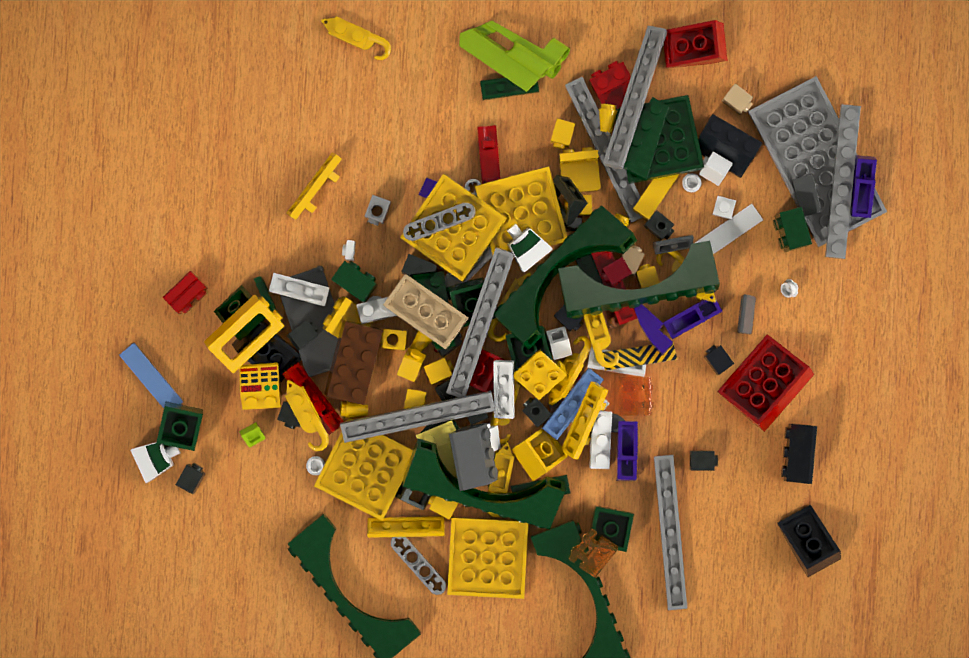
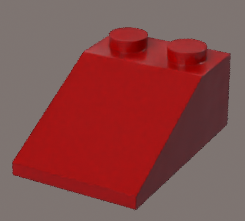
M712 20L667 29L664 40L666 68L707 65L728 61L724 23Z

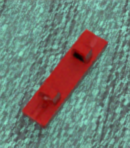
M496 125L477 127L481 181L484 184L501 179Z
M612 252L592 253L591 255L603 285L626 290L623 280L613 285L610 282L606 284L601 275L604 272L602 268L615 261ZM629 306L614 312L619 325L637 319L634 308H629Z
M299 362L283 373L287 381L291 380L298 386L304 387L321 419L322 425L329 435L341 427L340 423L344 421Z

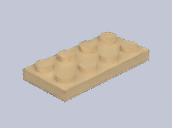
M407 274L403 276L383 304L384 307L445 350L468 320L467 316Z

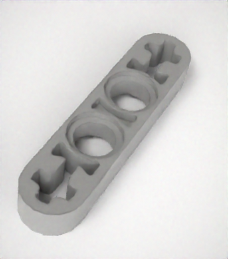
M470 203L456 205L409 223L404 227L403 234L408 240H419L471 220L476 213L475 207ZM465 206L466 208L471 209V212H469L468 217L466 215H460L459 218L461 220L458 221L457 214L454 210L457 209V213H460L464 211ZM446 213L453 215L454 219L450 224H446L443 220ZM428 220H433L436 224L432 231L426 229L425 224ZM421 223V228L425 234H422V231H418L415 233V237L408 235V232L411 231L410 227L418 229L420 228L418 224Z
M393 537L391 539L393 550L433 594H442L446 589V582L407 537ZM396 538H403V545L405 547L410 545L411 547L408 550H406L404 555L400 553L401 551H403L402 547L395 546ZM409 552L417 554L418 558L415 562L411 563L407 560L406 556ZM422 566L429 567V576H421L419 569ZM433 574H435L437 577H434L433 579L437 583L440 581L442 582V590H434L433 582L430 581L428 584L426 580L430 579L433 576Z

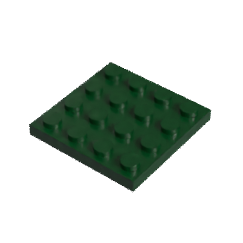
M685 95L659 100L668 105L669 109L647 180L702 170L704 163L689 96ZM644 103L641 115L647 107L648 103ZM621 108L616 109L618 112H617V115H616V118H615V123H616V121H617V118H618V115H619V112H620V109H621ZM626 170L628 184L644 181Z

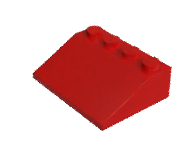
M767 334L717 392L765 432L815 374L807 364Z

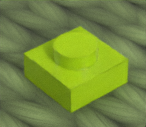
M256 422L239 431L249 448L266 439Z

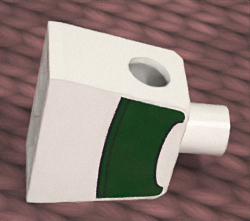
M514 224L507 230L513 238L507 246L512 253H515L514 258L522 272L527 271L553 250L551 246L530 228H526L522 232Z
M158 443L131 449L145 483L151 482L174 466L171 458L180 454L179 448L173 446L166 447Z

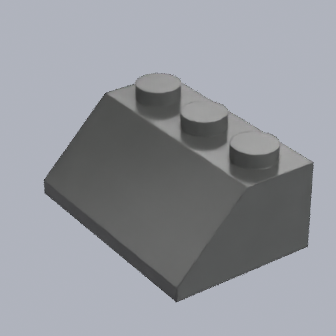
M487 423L467 425L449 433L460 491L488 485L498 480V470L494 462V450L490 441L491 433Z

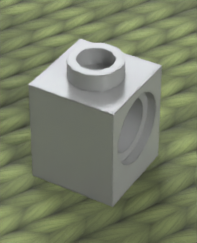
M372 195L365 214V218H368L367 222L376 226L379 223L384 224L391 201ZM379 206L383 209L380 216L372 214L374 207Z

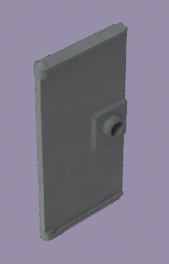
M323 266L290 276L295 279L329 287ZM330 289L325 306L280 295L292 331L306 320L309 323L313 322L318 329L316 332L318 336L299 350L306 373L309 377L330 371L338 340L337 337L323 329L325 318L328 314L331 315L335 309L333 308L334 301Z

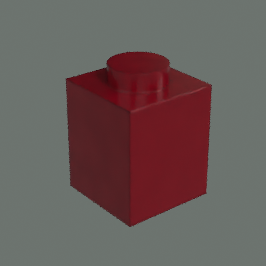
M623 257L602 268L604 272L601 273L606 284L610 282L611 285L632 274Z

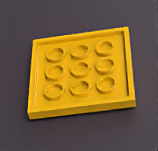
M549 166L474 186L479 199L507 217L490 243L492 256L496 247L511 252L507 244L513 238L507 230L514 224L522 232L526 228L532 229L549 246L562 243L567 238Z
M443 174L410 223L462 203L472 204L476 210L475 216L469 221L416 241L406 239L404 234L400 238L464 282L507 217ZM465 206L464 211L460 213H457V209L454 210L457 214L458 221L461 220L459 218L460 215H466L468 217L469 212H471V209H468ZM446 213L443 217L446 224L453 222V215ZM428 220L425 226L428 231H432L436 224L433 220ZM421 223L418 224L420 226L418 229L410 227L411 231L408 232V235L415 237V233L418 231H422V234H425L421 228Z
M341 432L314 487L383 521L403 482L413 450L385 435L344 443Z
M452 517L447 595L524 599L528 523L511 520Z

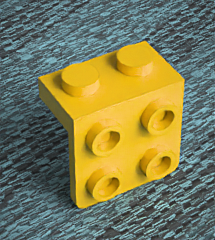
M593 147L582 148L581 152H574V149L563 150V153L559 154L561 176L570 177L580 192L597 191L601 188L598 150H593Z
M344 296L341 299L338 298L333 306L335 308L331 315L328 314L323 322V329L338 338L343 320L361 324L357 304ZM372 322L365 323V324H363V325H368V326H370V324H371Z
M537 351L514 372V378L539 400L567 375L565 365L560 360L555 363L542 351Z

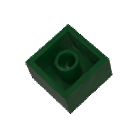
M802 207L775 215L773 225L780 234V238H778L780 249H784V252H789L812 244Z
M351 260L349 263L344 261L331 280L365 303L377 287V283H375L376 278L368 272H365V274L359 271L361 268Z
M483 277L446 287L450 305L468 317L463 327L470 324L485 280Z
M241 285L214 310V313L224 323L252 295ZM261 313L257 314L234 336L241 341L260 322H263L266 317Z
M540 326L542 337L529 350L514 335H506L511 360L514 361V372L537 351H542L553 361L544 326Z
M165 401L156 443L195 451L203 409Z
M595 505L588 545L627 552L634 514Z

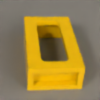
M255 294L204 341L206 347L232 373L237 371L284 327V324L281 322L283 317L276 310L272 312L268 308L270 304L263 297L259 299ZM257 314H263L270 322V325L231 359L221 348Z

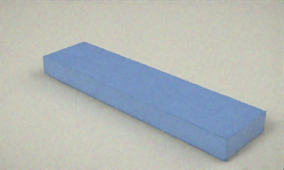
M135 343L119 355L163 408L165 401L176 404L184 402Z
M588 368L542 429L558 440L575 418L590 382L601 384L604 379Z

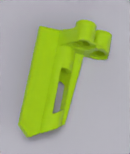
M489 21L479 27L460 33L459 46L526 92L542 77L548 76L553 79L560 71L561 63L570 53V48L555 38L551 39L544 49H541L494 21ZM499 32L511 40L514 46L508 51L487 35Z

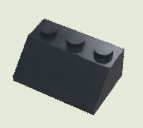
M714 114L710 116L698 137L702 156L709 158L712 152L717 153L733 163L729 172L739 178L743 176L762 145V142Z
M789 424L785 428L784 438L787 439V446L783 448V458H786L785 466L782 465L781 477H784V481L812 484L817 426Z

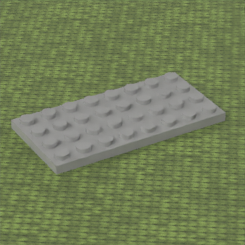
M817 76L749 110L748 114L797 208L799 207L792 180L813 174L821 212L805 216V220L817 246L820 247L827 242L839 118ZM876 189L874 191L871 218L852 217L851 198L848 232L887 212Z

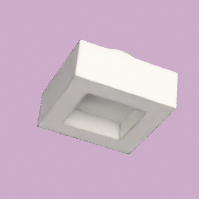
M717 196L712 215L731 220L736 200Z
M347 240V244H343L342 256H345V260L354 261L355 241Z

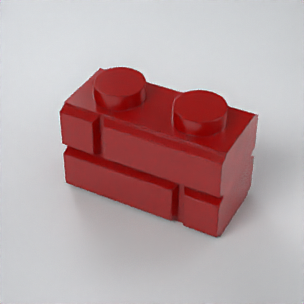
M189 271L162 298L178 314L182 312L186 314L192 309L193 306L191 304L196 299L200 301L207 294L205 290L208 288L192 271Z

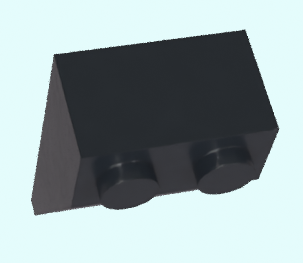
M264 321L260 322L251 330L247 337H244L241 341L236 339L232 343L236 352H241L269 325ZM276 333L247 361L251 364L278 363L281 383L285 378L283 373L300 362L301 357L290 344Z
M811 505L777 523L807 577L841 560L840 549Z

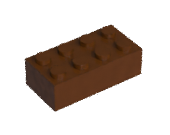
M347 320L342 321L324 392L327 397L361 405L365 404L383 330Z

